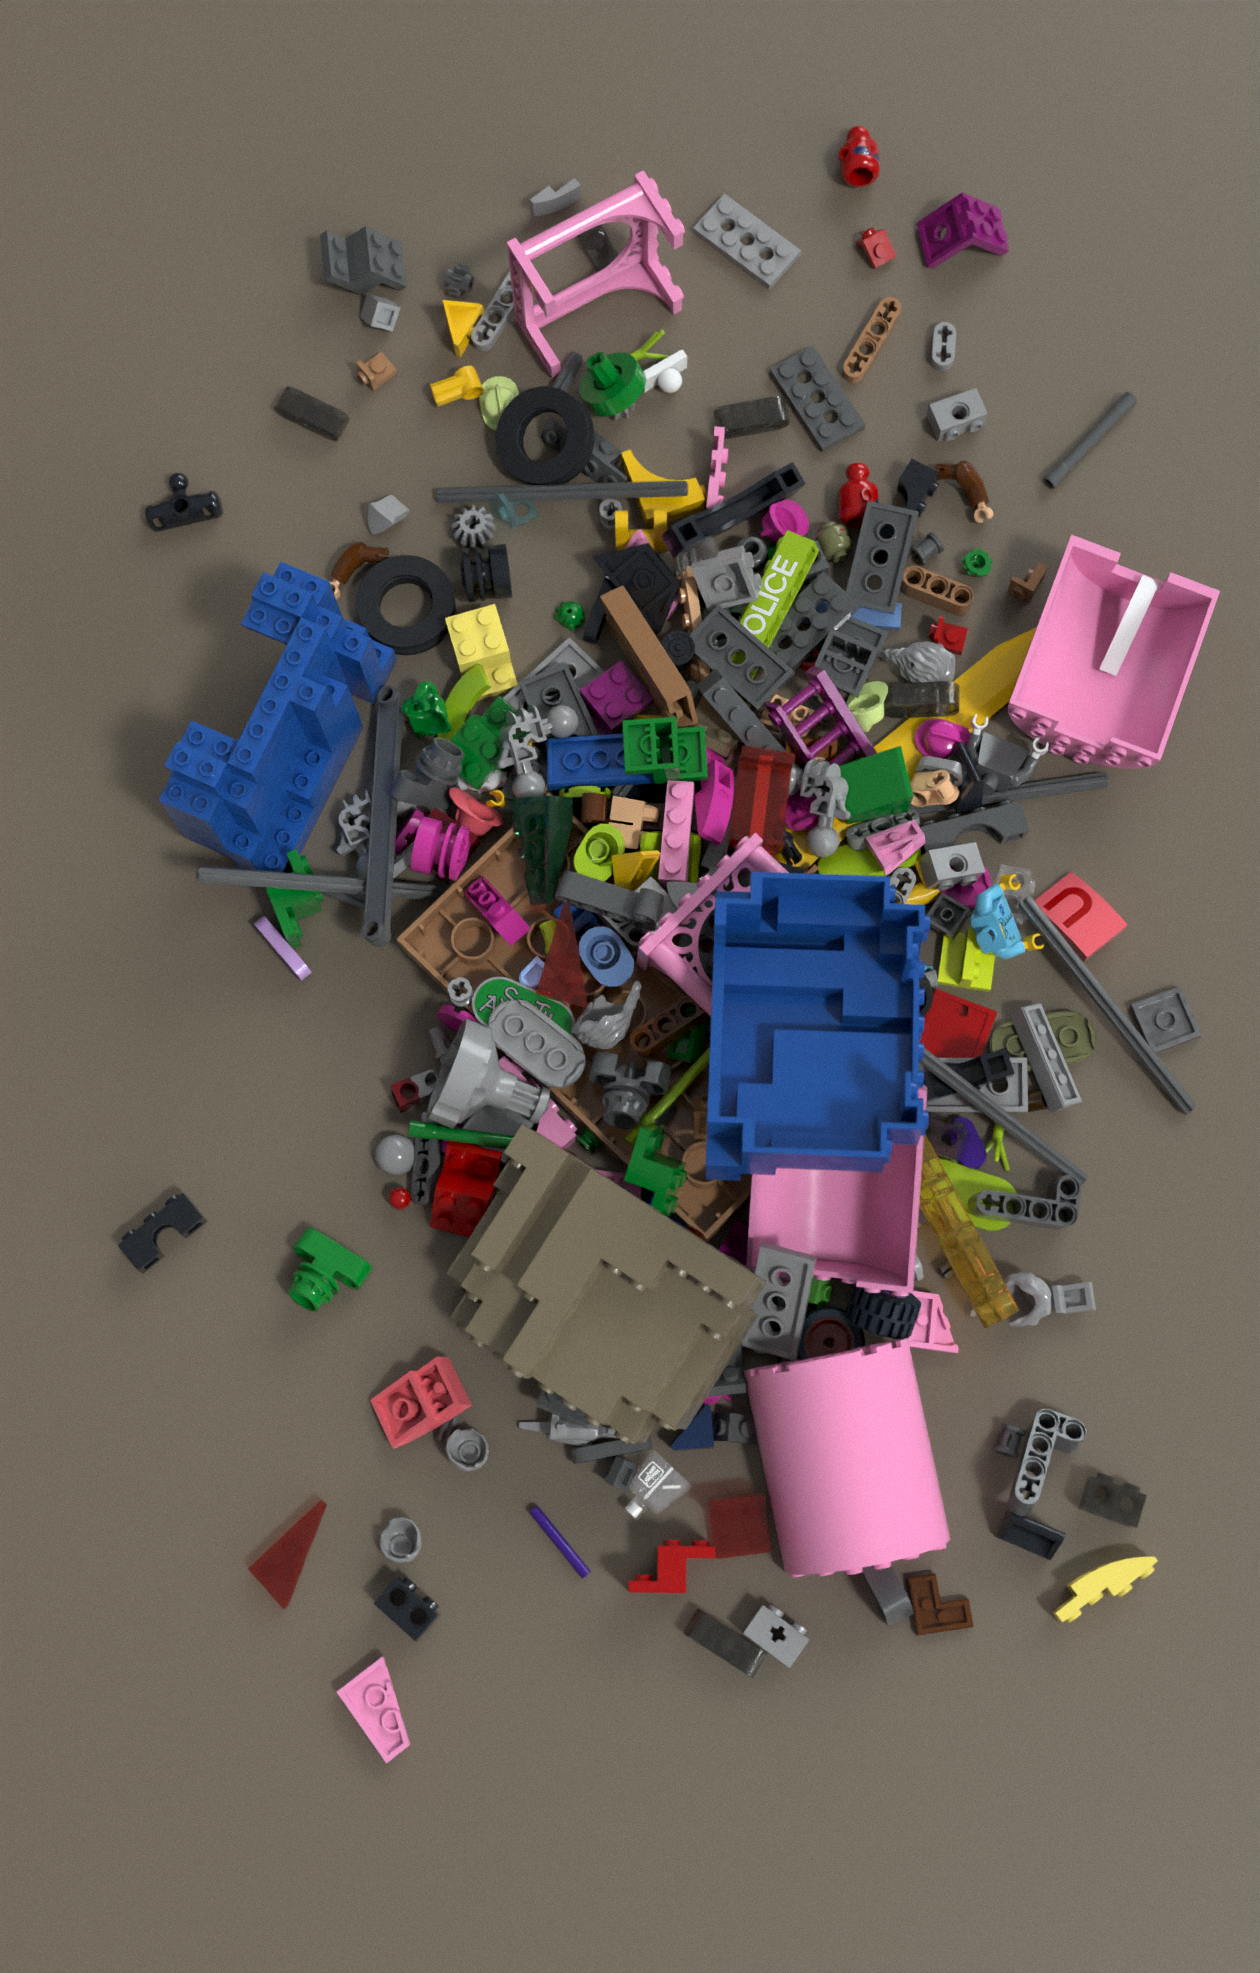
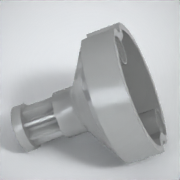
M464 1019L456 1036L453 1038L439 1071L427 1107L426 1119L449 1128H454L457 1123H461L484 1106H491L501 1111H504L505 1108L528 1117L529 1122L537 1124L549 1108L550 1088L543 1085L540 1088L517 1080V1075L502 1070L492 1036V1029L469 1019Z

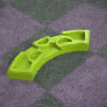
M477 663L469 669L450 692L445 706L449 723L451 724V731L449 733H439V738L450 741L465 723L468 711H471L481 695L491 688L482 665Z

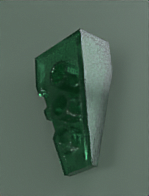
M538 796L513 799V829L515 834H519L521 847L518 851L520 857H523L525 860L526 870L524 878L530 905L553 904L573 825V797Z

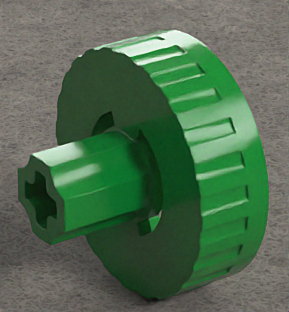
M597 352L589 356L585 362L588 371L581 379L579 394L593 414L600 417L613 416L629 408L640 397L645 388L646 375L636 359L629 353L616 352L606 356L604 352Z

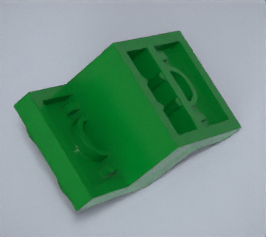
M498 696L483 716L471 715L450 740L465 755L461 761L462 771L460 775L477 790L482 787L495 770L506 771L509 766L498 768L496 765L503 750L499 740V733L507 725L506 713L511 711L516 714L517 710L500 696ZM530 731L513 734V740L515 737H517V735L530 733Z
M676 717L622 721L626 775L653 773L655 784L667 783V780L687 782L708 780L705 726L678 728Z
M297 849L287 852L294 873L314 875L305 855L300 857ZM266 888L285 938L293 950L301 947L300 938L304 935L297 921L323 911L320 902L324 901L321 891Z
M650 1123L640 1127L624 1181L655 1191L651 1207L668 1217L670 1213L676 1211L679 1198L676 1197L679 1186L682 1187L687 1177V1171L684 1170L686 1163L656 1153V1149L660 1150L665 1135L661 1133L662 1125Z

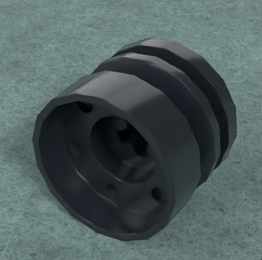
M506 544L489 546L488 558H483L479 547H475L476 559L470 558L469 548L462 549L461 577L463 589L467 594L469 602H475V590H480L481 600L485 601L487 589L492 588L495 599L512 597Z

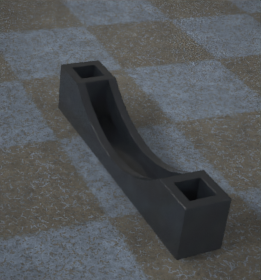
M791 462L728 500L675 523L663 533L661 538L675 559L767 510L772 504L795 495L806 483L795 464Z

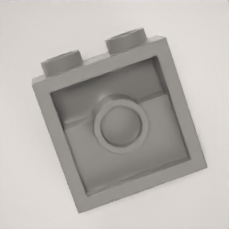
M744 546L718 551V555L715 558L692 563L691 570L708 612L712 611L718 604L722 608H727L758 600L759 590L762 589V580L759 574L753 573L754 559L751 552L745 551Z

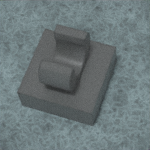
M618 1456L615 1459L607 1458L606 1461L611 1463L612 1466L609 1473L601 1471L600 1475L605 1478L604 1482L627 1492L638 1466Z

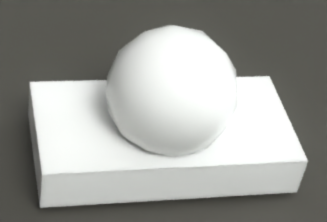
M683 349L644 371L646 375L644 392L657 385L667 393L676 392L682 384L680 372L687 369V355Z

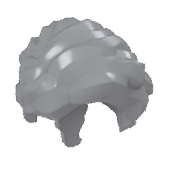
M930 641L912 643L907 648H889L885 651L882 649L879 655L880 658L886 659L888 663L899 666L901 676L908 680L915 688L928 691L941 690L946 686V683L954 680L955 655L946 650L942 644Z
M637 980L634 982L624 1005L606 1002L603 995L593 999V1002L589 1003L582 1015L578 1017L571 1033L582 1044H587L588 1047L601 1050L612 1049L627 1033L633 1009L636 1008L640 997L641 982Z
M1019 1271L1017 1274L1008 1275L1004 1280L996 1283L995 1292L988 1294L985 1299H980L977 1304L972 1305L969 1313L971 1317H974L978 1313L1000 1310L1007 1318L1011 1319L1008 1322L1010 1326H1035L1041 1318L1051 1314L1052 1294L1048 1285L1041 1278L1030 1272Z

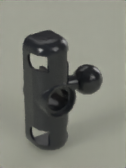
M174 473L169 478V486L172 491L176 492V495L171 500L160 502V505L147 506L145 509L146 520L151 530L159 532L215 519L223 514L221 498L215 491H210L203 495L198 493L187 496L186 489L189 485L187 476L183 473ZM212 506L214 514L207 516L202 508ZM188 507L186 511L179 513L180 509ZM162 517L165 525L156 527L153 519Z

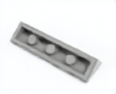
M1041 1003L1021 1007L1011 1013L1010 1017L1050 1112L1054 1113L1081 1103V1097Z

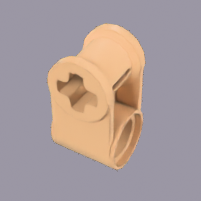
M946 770L916 772L910 782L913 792L911 804L917 807L947 805L954 802L960 793L958 787L952 785L950 775Z

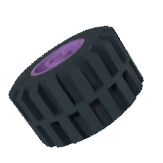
M855 1283L845 1314L855 1325L868 1332L892 1339L909 1338L912 1334L921 1308V1302L912 1293H909L908 1296H896L889 1290L870 1293L864 1291V1287H856Z

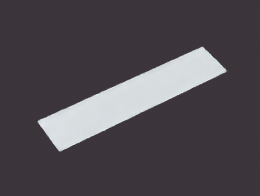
M1142 575L1099 670L1117 676L1160 583L1159 581Z

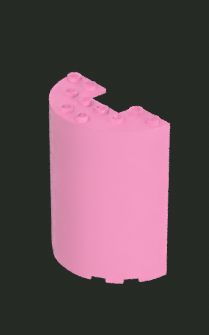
M1071 534L1008 704L1009 716L1025 734L1034 740L1040 737L1039 743L1045 746L1048 742V750L1051 753L1072 757L1079 764L1087 765L1092 763L1121 769L1150 768L1161 760L1220 591L1170 572L1164 582L1117 564L1121 553ZM1144 575L1160 583L1117 676L1101 671L1099 668L1140 579Z
M923 1085V1088L918 1087V1098H923L924 1101L923 1110H926L927 1087ZM924 1136L920 1137L918 1145L892 1144L890 1161L884 1164L882 1172L776 1168L775 1175L752 1174L746 1267L755 1273L759 1248L762 1242L817 1256L813 1274L817 1280H831V1277L842 1278V1282L856 1283V1287H864V1291L870 1293H879L881 1290L892 1291V1294L896 1296H908L909 1293H913ZM777 1272V1277L781 1278V1281L789 1282L791 1280L787 1272Z
M908 1338L857 1347L850 1351L800 1361L797 1359L743 1370L785 1573L790 1574L791 1578L808 1574L827 1576L844 1570L846 1575H853L863 1572V1567L874 1565L875 1570L884 1569L892 1566L891 1561L914 1559L919 1557L921 1553L946 1548V1543L950 1541V1534Z

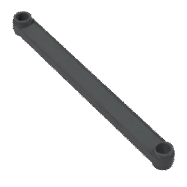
M391 685L382 687L377 694L378 712L364 925L362 927V935L365 940L377 947L385 946L391 939L390 923L398 800L390 794L389 790L400 772L403 722L401 707L405 702L402 693Z

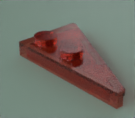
M563 902L536 995L587 1009L588 1003L570 905Z
M320 1500L248 1568L283 1609H286L290 1604L326 1510L327 1504L323 1500Z

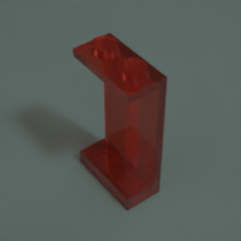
M742 746L739 754L728 845L734 846L735 850L736 845L745 836L750 839L756 833L763 839L761 846L770 855L782 852L785 845L783 835L791 769L795 761L794 753Z

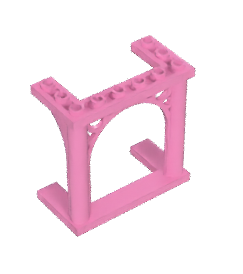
M644 170L634 175L635 183L538 235L522 243H519L516 238L507 242L515 320L552 379L556 378L561 371L560 362L539 329L575 309L615 290L636 289L651 293L663 300L673 315L682 310V299H684L682 290L678 285L674 286L669 270L665 265L661 266L658 261L657 247H659L657 234H659L657 226H659L674 250L683 245L685 229L680 219H675L672 215V209L667 199H662L659 195L658 186L654 179H649ZM609 222H624L630 226L628 242L613 262L606 268L553 296L530 261L598 225ZM533 296H534L535 300H536L537 303H538V304H536V305H534V306H533Z
M756 833L750 839L745 836L736 845V850L731 857L726 855L716 865L718 870L712 876L707 874L697 884L699 889L693 895L687 893L677 905L680 908L673 915L668 912L659 921L658 924L661 927L656 932L652 933L649 931L639 941L640 945L638 947L636 964L643 971L652 966L666 974L710 1017L712 1012L713 983L702 968L698 952V940L706 918L715 909L716 897L713 894L716 891H725L723 885L725 887L728 886L730 877L734 886L731 891L750 892V886L742 887L738 882V877L747 869L750 873H789L761 846L763 839ZM711 901L713 906L707 908L705 902ZM690 919L696 921V926L693 929L681 927L682 925L690 924ZM677 934H687L692 938V943L687 947H678L673 944L672 938ZM691 953L693 955V959L689 963L686 960V956H684V958L682 959L678 954L684 955Z

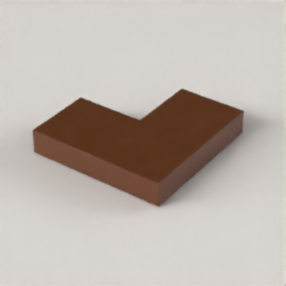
M936 1574L907 1578L917 1636L974 1627L969 1598L941 1602Z

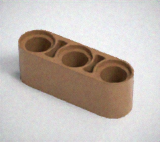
M909 566L905 569L901 585V591L904 595L956 616H963L969 612L974 598L970 587L919 566ZM913 578L916 579L919 583L913 585L910 584L907 580ZM939 588L943 593L935 594L931 589ZM955 598H964L966 603H958Z

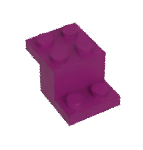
M622 660L580 689V694L598 735L622 734L623 720H633V717L654 703V699Z

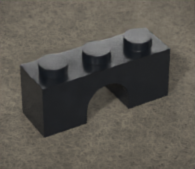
M184 1193L180 1195L175 1194L165 1202L166 1207L158 1213L155 1211L149 1214L143 1220L145 1224L137 1230L132 1229L122 1237V1242L118 1246L139 1272L144 1274L165 1257L157 1245L158 1236L163 1230L176 1228L187 1239L208 1222Z

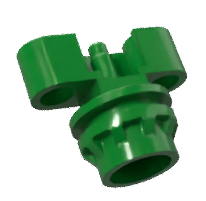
M307 1227L292 1247L293 1251L307 1262H301L297 1266V1270L292 1276V1285L287 1293L294 1302L304 1309L317 1312L321 1305L329 1303L333 1295H337L340 1288L335 1279L353 1290H359L373 1268L363 1258L319 1231Z

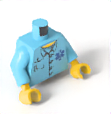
M1003 874L999 879V884L995 883L976 897L975 909L970 918L982 952L984 954L992 952L994 956L1000 959H1009L1025 953V949L1032 951L1044 947V944L1035 945L1034 939L1041 935L1039 933L1027 935L1024 937L1023 942L1021 941L1019 930L1003 892L1004 890H1017L1020 888L1021 883H1011L1012 878L1016 874Z

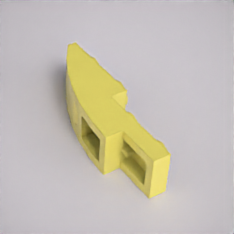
M1155 1556L1133 1557L1096 1567L1066 1585L1073 1595L1051 1613L1058 1622L1066 1620L1070 1623L1082 1614L1079 1609L1086 1603H1089L1091 1606L1104 1596L1101 1591L1105 1590L1109 1596L1118 1595L1122 1597L1133 1588L1130 1583L1138 1577L1143 1580L1155 1570L1153 1565L1158 1560Z

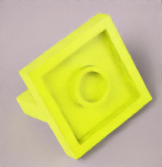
M969 927L966 934L958 933L953 941L943 935L937 977L938 984L990 992L995 956L992 952L986 954L982 952L973 927Z

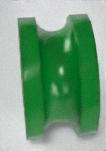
M584 1128L582 1130L583 1135L577 1136L576 1140L587 1152L593 1155L595 1153L594 1149L596 1147L600 1148L602 1144L591 1132Z

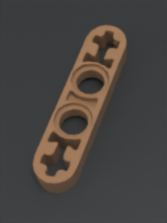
M886 297L877 306L844 362L842 373L846 381L858 383L866 375L899 319L901 304L896 298ZM893 307L894 310L888 314L887 320L884 319L885 310ZM875 325H880L884 328L885 332L881 335H876L872 333L871 328ZM863 345H868L873 349V352L869 355H864L859 351V348ZM857 360L860 361L858 371H855L854 374L850 373V369L855 367Z

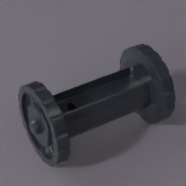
M675 630L665 635L661 641V645L679 672L683 671L695 653L693 638L684 631Z

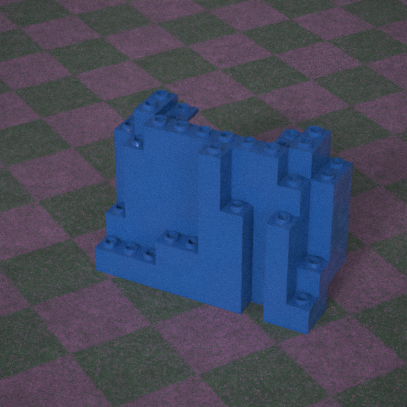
M280 561L273 576L263 572L251 595L253 601L241 622V626L287 645L239 740H236L191 720L181 742H176L164 765L171 777L158 801L184 838L232 858L237 867L246 870L292 873L293 868L287 852L297 849L299 855L301 854L363 729V724L351 695L375 705L377 694L384 687L397 658L394 649L371 640L365 627L343 618L329 581Z
M751 872L750 892L716 891L706 1180L740 1181V1174L775 1175L776 1168L882 1172L884 1164L890 1161L892 1144L918 1145L920 1137L925 1136L926 1128H928L929 1114L927 1110H923V1098H918V1087L923 1088L924 1071L919 1070V1060L924 1058V1043H919L922 1032H924V1015H919V1005H924V988H919V978H924L925 962L920 961V948L922 942H927V932L930 930V915H925V905L895 904V887L890 886V876Z

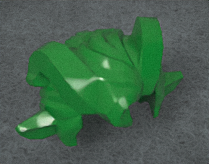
M429 681L420 683L414 694L407 698L401 707L402 713L409 717V723L415 732V736L421 739L423 734L425 736H434L439 733H449L451 731V724L449 723L444 700L438 695L437 687Z

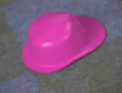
M789 499L772 504L769 511L763 516L762 526L764 530L760 535L761 537L768 536L776 544L781 537H784L787 530L804 536L809 529L807 515L795 501Z
M933 718L923 722L918 727L915 734V743L923 756L946 759L958 743L963 742L965 745L967 744L969 733L971 732L959 724Z

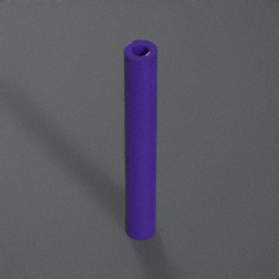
M537 1505L529 1513L583 1579L591 1572L590 1569Z

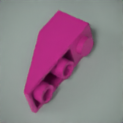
M484 876L472 882L464 892V895L510 946L531 929Z

